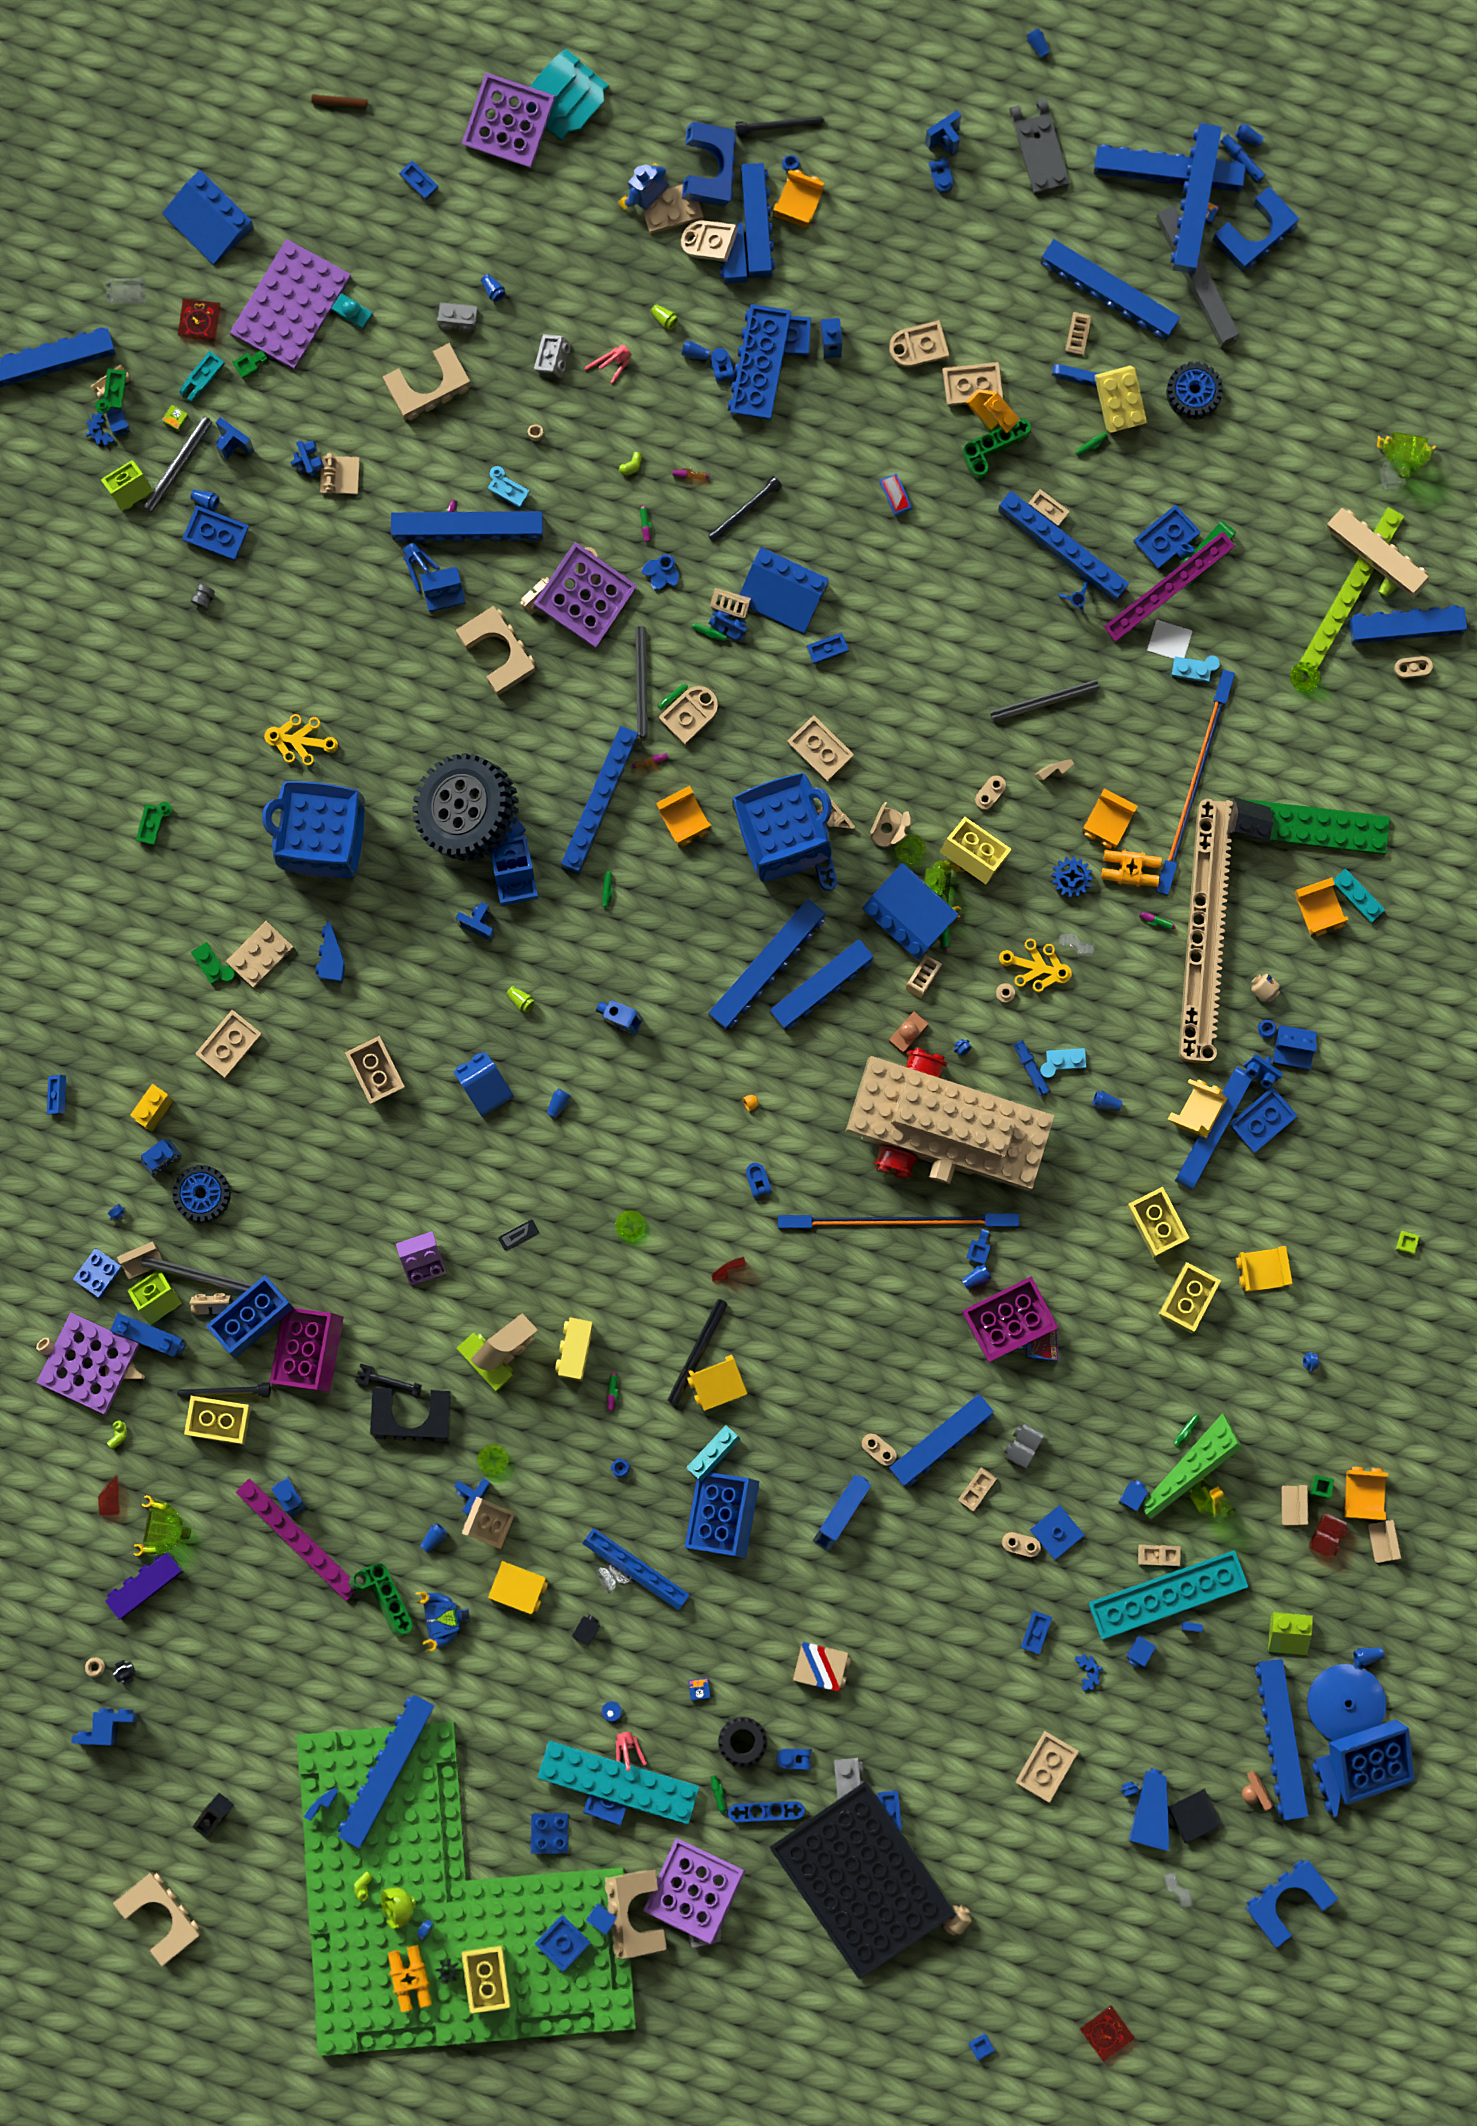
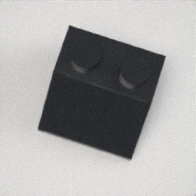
M1235 797L1226 834L1259 844L1270 841L1273 827L1271 807Z

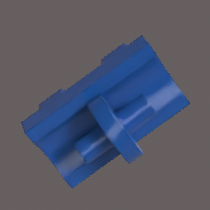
M301 440L296 442L301 457L298 452L294 453V460L290 462L291 466L298 467L299 472L305 470L303 467L305 465L307 473L311 477L316 476V471L324 468L320 457L312 460L310 458V454L318 451L315 442L308 441L303 443Z
M1254 1054L1243 1066L1247 1069L1246 1075L1250 1078H1260L1261 1086L1266 1089L1270 1088L1280 1079L1283 1073L1270 1064L1272 1058L1269 1056L1262 1059L1257 1054Z

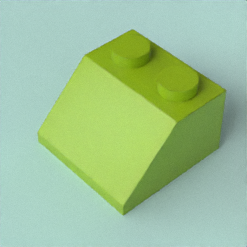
M133 460L101 479L121 511L131 508L134 503L140 499L147 498L153 492L147 479Z
M159 1270L127 1290L138 1311L149 1325L159 1321L164 1315L182 1304L162 1271Z
M1271 1612L1268 1652L1308 1655L1312 1636L1313 1616Z

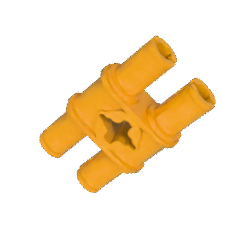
M1105 850L1103 861L1120 863L1121 869L1102 868L1101 879L1117 881L1119 885L1158 887L1159 876L1143 874L1141 868L1144 866L1160 869L1162 857L1147 856L1143 852ZM1132 862L1134 870L1130 875V869L1128 867Z
M418 1945L407 1948L411 1966L406 1969L402 1965L399 1950L388 1952L391 1966L389 1975L392 1978L393 1993L398 1997L401 2012L412 2010L409 1991L413 1988L417 1991L420 2007L432 2004L428 1990L430 1982L427 1979L426 1964L422 1963ZM407 1973H409L410 1976L416 1977L414 1980H412V1984H410L409 1981H402L405 1977L408 1976Z

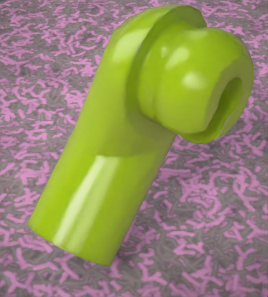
M634 452L632 461L621 464L619 472L626 476L637 472L640 467L642 454Z
M116 1421L113 1424L114 1437L107 1442L112 1450L126 1439L127 1427L124 1422Z
M368 1871L354 1884L355 1897L361 1902L368 1899L367 1884L374 1878Z

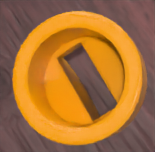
M748 1095L742 1098L749 1112L758 1106L759 1101L756 1096Z

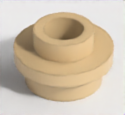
M1007 983L999 985L996 990V997L1004 1003L1012 1001L1015 996V989ZM1005 989L1008 990L1009 995L1004 996L1002 994V991Z
M91 1658L86 1662L85 1671L89 1676L99 1677L104 1673L105 1664L100 1658ZM95 1663L99 1666L97 1671L92 1670V1665Z

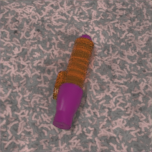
M689 468L673 470L672 476L684 479L705 480L709 478V475L705 472H695Z
M667 753L657 754L635 761L632 764V768L638 769L648 765L650 767L659 765L660 762L668 759Z

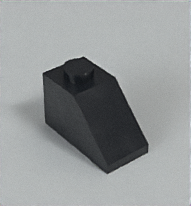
M219 1792L206 1806L192 1827L208 1839L231 1811L234 1804Z

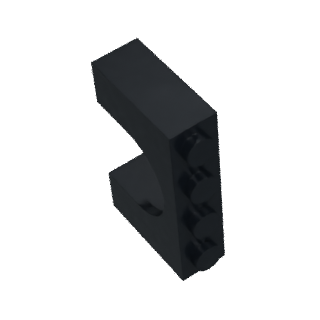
M372 1388L370 1435H374V1439L386 1440V1436H394V1440H405L406 1437H413V1441H425V1438H433V1442H444V1439H449L451 1391L431 1390L430 1412L426 1421L418 1427L405 1428L400 1426L393 1417V1389Z

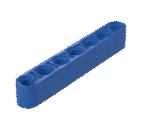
M1238 1066L1234 1069L1222 1092L1228 1098L1207 1138L1198 1136L1175 1182L1190 1190L1194 1188L1252 1078L1246 1075L1245 1070Z

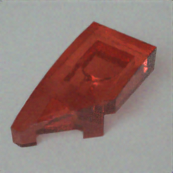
M737 1258L721 1266L711 1275L712 1281L729 1278L727 1270L746 1266L745 1258Z
M115 1475L98 1495L99 1515H119L118 1475Z

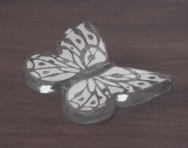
M611 1563L607 1565V1569L600 1567L596 1570L600 1583L609 1594L613 1592L617 1584L628 1585L633 1582V1578Z

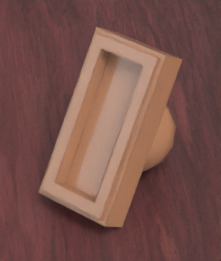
M913 1012L893 1034L889 1042L904 1053L926 1028L928 1023Z
M1256 1770L1249 1772L1247 1777L1251 1784L1243 1788V1800L1248 1804H1255L1260 1800L1265 1811L1272 1808L1273 1803Z

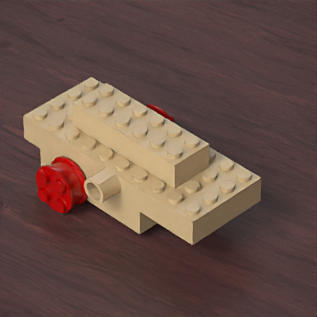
M920 1048L907 1051L909 1058L906 1066L873 1056L868 1058L845 1132L860 1136L861 1140L878 1145L880 1152L877 1161H873V1165L877 1167L876 1171L887 1174V1172L894 1173V1177L905 1180V1178L913 1177L912 1169L914 1162L922 1159L933 1163L929 1178L938 1182L950 1184L954 1170L968 1175L975 1173L1027 1191L1033 1188L1054 1115L944 1080L941 1074L943 1068L947 1067L948 1064L944 1061L945 1057L939 1054H934L933 1056L926 1054V1050Z

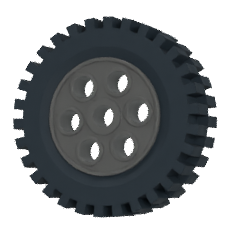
M462 753V756L455 754L452 755L453 759L449 757L443 758L444 764L440 762L435 763L434 765L437 769L433 770L430 768L427 771L430 775L429 778L423 776L420 780L424 785L423 787L417 786L416 791L420 792V796H414L413 799L414 802L418 803V806H413V812L418 814L413 816L414 822L419 824L415 827L418 832L422 833L420 837L427 841L426 844L453 859L474 861V857L477 859L484 858L483 853L488 856L493 854L491 848L498 850L501 847L498 843L499 841L504 843L507 841L508 838L504 835L506 832L512 833L513 829L509 827L510 823L516 824L517 819L513 817V813L518 814L519 808L515 807L514 804L519 803V799L514 796L517 790L511 786L514 784L512 779L508 778L509 775L501 770L502 768L474 754Z

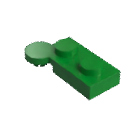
M107 369L104 399H99L95 404L98 413L106 414L110 411V408L122 409L127 371Z
M161 802L157 807L145 804L136 836L137 842L155 846L162 818L168 817L172 813V806L168 802Z
M207 942L191 951V954L211 985L219 981L220 978L225 982H229L234 978V970L229 966L222 967Z

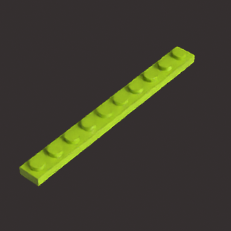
M1388 507L1374 533L1382 535L1385 542L1389 544L1404 515ZM1361 557L1358 558L1297 665L1298 669L1311 676H1314L1374 570V567Z

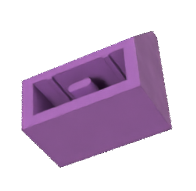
M433 1231L396 1243L410 1286L447 1274Z

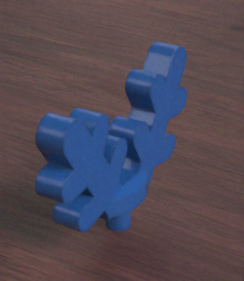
M92 414L93 421L87 420L89 432L85 434L86 437L91 436L97 445L101 444L100 441H103L104 446H107L108 443H113L114 438L110 437L109 432L102 435L100 426L97 425L104 423L103 419H101L103 414Z
M1082 1654V1657L1076 1656L1075 1661L1079 1662V1667L1087 1665L1086 1671L1094 1668L1095 1673L1088 1672L1087 1676L1090 1678L1082 1680L1085 1683L1082 1686V1690L1085 1691L1088 1688L1092 1690L1094 1688L1092 1684L1094 1681L1095 1684H1099L1098 1671L1103 1670V1667H1097L1093 1656H1090L1089 1660L1086 1659L1085 1654Z

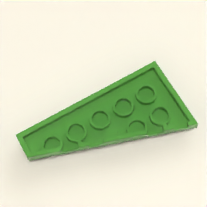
M1223 1413L1142 1503L1143 1509L1150 1519L1242 1448L1228 1418Z

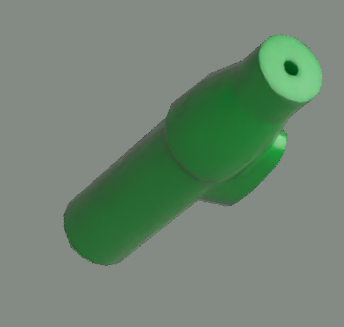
M1104 432L1095 436L1092 440L1079 447L1075 454L1082 455L1090 449L1094 450L1108 437L1107 433Z
M693 623L691 625L693 630L703 633L708 637L724 642L727 638L721 632L701 624Z
M682 684L669 696H666L657 705L658 708L662 710L669 706L687 690L688 685Z
M610 870L605 873L602 893V907L608 908L613 894Z
M1198 1414L1193 1415L1179 1432L1173 1442L1174 1445L1178 1447L1184 1440L1190 1437L1192 1434L1191 1430L1199 1421Z
M714 1775L710 1777L718 1811L724 1814L726 1809L723 1799L724 1790L717 1776Z

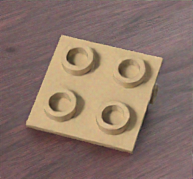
M327 453V456H322L324 468L321 469L320 493L358 494L359 457L334 456L333 453Z

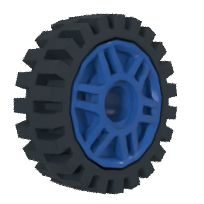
M1188 362L1187 365H1181L1180 368L1178 367L1172 373L1167 384L1166 396L1169 400V405L1173 407L1172 410L1174 412L1177 411L1179 416L1182 417L1183 415L1186 419L1193 418V420H1197L1199 417L1202 419L1206 415L1209 416L1219 405L1223 392L1221 378L1219 379V374L1214 372V368L1207 367L1208 364L1204 363L1202 365L1200 362L1195 364ZM1197 388L1199 393L1194 394L1190 389Z
M207 1165L191 1166L189 1169L184 1170L177 1177L172 1190L173 1202L177 1210L185 1218L198 1223L216 1220L228 1208L231 1199V1190L227 1179L220 1171ZM205 1189L206 1196L202 1199L197 1198V1192Z

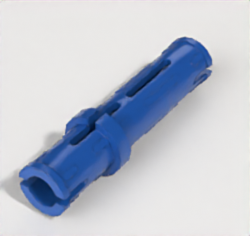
M1229 134L1220 140V143L1231 153L1230 156L1232 158L1234 157L1241 164H1245V170L1253 177L1256 183L1265 177L1266 174Z
M1024 1040L1014 1044L1013 1047L1021 1060L1019 1062L1021 1065H1024L1039 1096L1049 1092L1050 1089L1033 1060L1035 1057L1033 1054H1030Z

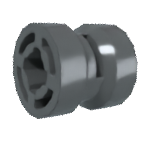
M198 584L196 588L197 593L192 596L191 602L200 608L208 609L210 598L214 597L215 591L205 585Z

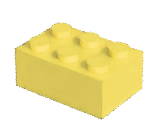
M1127 366L1094 375L1107 431L1112 433L1147 423L1134 367Z
M964 817L946 839L940 853L984 884H987L1004 863L1011 848Z
M1163 1187L1126 1206L1153 1258L1189 1239Z
M1186 1262L1158 1316L1190 1333H1194L1221 1280Z
M571 1317L569 1322L565 1321L563 1333L566 1337L565 1341L561 1340L559 1348L562 1357L561 1360L557 1359L555 1368L560 1378L582 1382L594 1326L593 1322Z
M191 1396L184 1435L245 1445L251 1406Z
M503 1945L463 1951L462 1957L470 2013L510 2007L511 2001Z

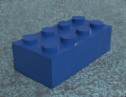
M264 1275L208 1323L206 1327L228 1353L236 1359L293 1310L294 1307L272 1281Z

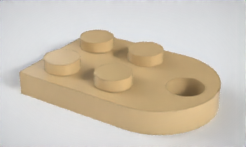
M696 221L690 224L683 232L681 245L683 250L691 257L727 262L739 228L734 224ZM695 235L694 239L688 242L689 237Z
M939 320L900 330L890 341V356L896 364L902 367H914L949 357ZM900 346L904 349V353L898 355L894 352V348Z
M691 687L669 706L658 719L686 745L716 715L718 709L717 698L706 687ZM704 694L711 697V701L707 704L700 701V697Z

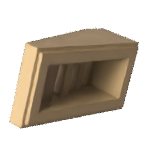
M1073 312L1065 352L1084 355L1091 315ZM1074 328L1084 329L1085 331H1077ZM1072 335L1083 337V340L1072 338ZM1071 343H1076V344H1081L1082 346H1081V347H1076V346H1071L1070 344H1071Z
M715 588L710 607L745 619L751 598ZM718 595H722L720 604L716 603ZM727 597L729 598L728 604L724 606L725 598ZM732 600H736L734 608H731ZM739 603H743L742 609L738 610Z
M925 955L905 989L913 995L922 998L942 964ZM925 963H926V964L930 965L931 967H933V968H935V969H934V970H931V969H929L928 967H926V966H924V965H925ZM923 970L924 972L928 973L930 977L920 971ZM917 977H919V978H921L922 980L926 981V983H924V982L918 980Z

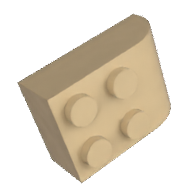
M380 1036L345 1052L370 1105L405 1088Z
M522 1313L488 1339L470 1360L477 1367L488 1371L497 1369L503 1363L507 1365L515 1358V1355L519 1356L526 1349L525 1346H528L535 1339L533 1335L538 1330Z

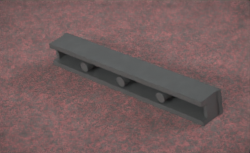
M1175 205L1157 212L1156 220L1172 252H1176L1177 246H1173L1175 234L1179 235L1180 228H1177L1180 215ZM1199 255L1195 274L1185 272L1183 274L1220 348L1236 341V336L1239 335V332Z

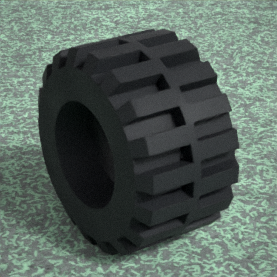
M748 1717L734 1718L728 1721L720 1731L718 1738L719 1750L724 1759L735 1766L747 1767L753 1765L763 1757L766 1751V1732L754 1719ZM747 1730L753 1735L754 1747L751 1751L741 1754L732 1748L731 1738L735 1732Z

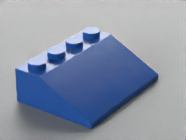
M201 170L185 183L162 213L213 266L254 229L252 220Z
M760 547L739 595L751 598L749 609L805 634L826 591L829 578Z
M904 863L892 873L862 907L869 916L917 960L929 951L959 915Z
M711 1472L702 1481L697 1478L684 1548L746 1558L760 1481Z
M1393 1720L1329 1742L1331 1763L1345 1804H1350L1414 1781L1409 1728L1398 1720Z

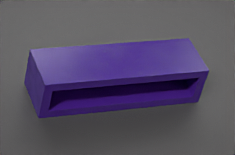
M160 1553L154 1558L155 1562L153 1564L143 1566L138 1571L139 1575L135 1578L129 1577L123 1582L124 1586L121 1589L117 1590L115 1588L107 1595L108 1599L105 1602L119 1620L125 1618L184 1572L171 1553Z

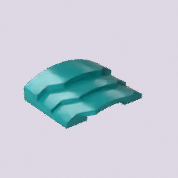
M564 49L544 68L530 87L556 96L546 129L562 141L570 131L581 130L589 118L604 103L603 93L609 87V84L580 62V59L569 50ZM531 103L527 107L529 113H534L537 109L535 103Z

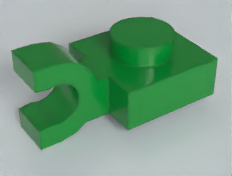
M260 350L253 356L246 353L232 363L241 378L244 379L259 370L256 366L257 364H261L268 359L264 352Z

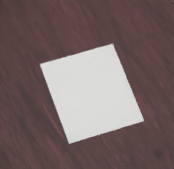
M1156 620L1147 651L1173 659L1175 656L1184 658L1192 630Z

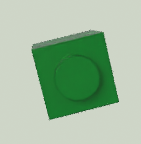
M1313 1475L1308 1495L1325 1499L1331 1498L1334 1479Z

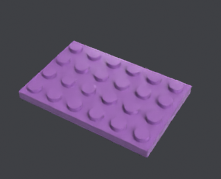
M286 239L232 327L230 335L259 351L262 350L264 354L295 370L329 315L332 306L350 280L351 274Z

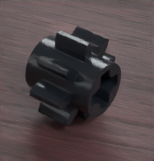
M125 1660L115 1663L117 1668L112 1671L118 1683L123 1681L124 1685L134 1681L133 1676L137 1674L131 1661L126 1663Z
M451 1958L448 1959L446 1964L441 1960L440 1964L442 1967L436 1969L441 1974L438 1980L444 1978L446 1979V1984H448L451 1978L453 1981H456L457 1979L454 1975L461 1973V1971L456 1970V1966L459 1963L452 1964ZM445 1966L447 1968H453L451 1972L452 1976H450L449 1974L445 1975L443 1973L445 1971Z

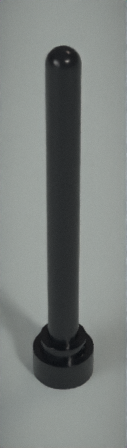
M818 116L754 124L737 121L735 122L736 135L739 137L745 136L750 131L824 123V117Z
M774 475L769 478L766 487L710 533L709 539L713 541L770 492L779 491L783 487L780 481Z
M262 1382L255 1387L178 1390L177 1395L179 1397L258 1394L262 1398H270L271 1385L270 1382Z

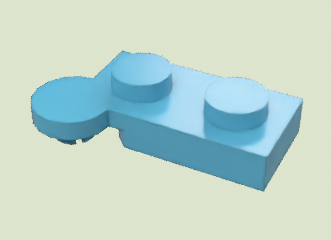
M493 467L490 470V477L493 481L488 486V491L521 508L530 491L504 477L505 472L502 467Z
M1175 656L1171 676L1209 683L1211 671L1218 669L1220 661L1216 656L1207 657L1205 662Z
M1085 1048L1046 1051L1047 1062L1041 1066L1040 1072L1045 1078H1050L1055 1074L1056 1070L1086 1068Z

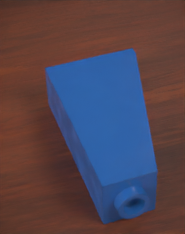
M854 1475L814 1537L813 1542L827 1551L831 1549L871 1487V1484L868 1483L869 1481L865 1477Z
M1151 1768L1150 1772L1145 1771L1128 1840L1168 1851L1169 1831L1166 1776L1162 1775L1161 1770Z

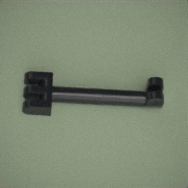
M360 1363V1368L367 1370L366 1373L358 1371L357 1375L363 1376L364 1380L356 1378V1383L368 1386L370 1381L412 1392V1395H420L422 1390L421 1384L414 1383L412 1385L372 1373L374 1367Z

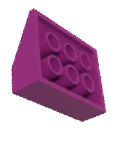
M1032 1276L962 1310V1316L988 1363L1058 1329Z
M294 1308L284 1316L280 1323L270 1383L330 1393L344 1316Z

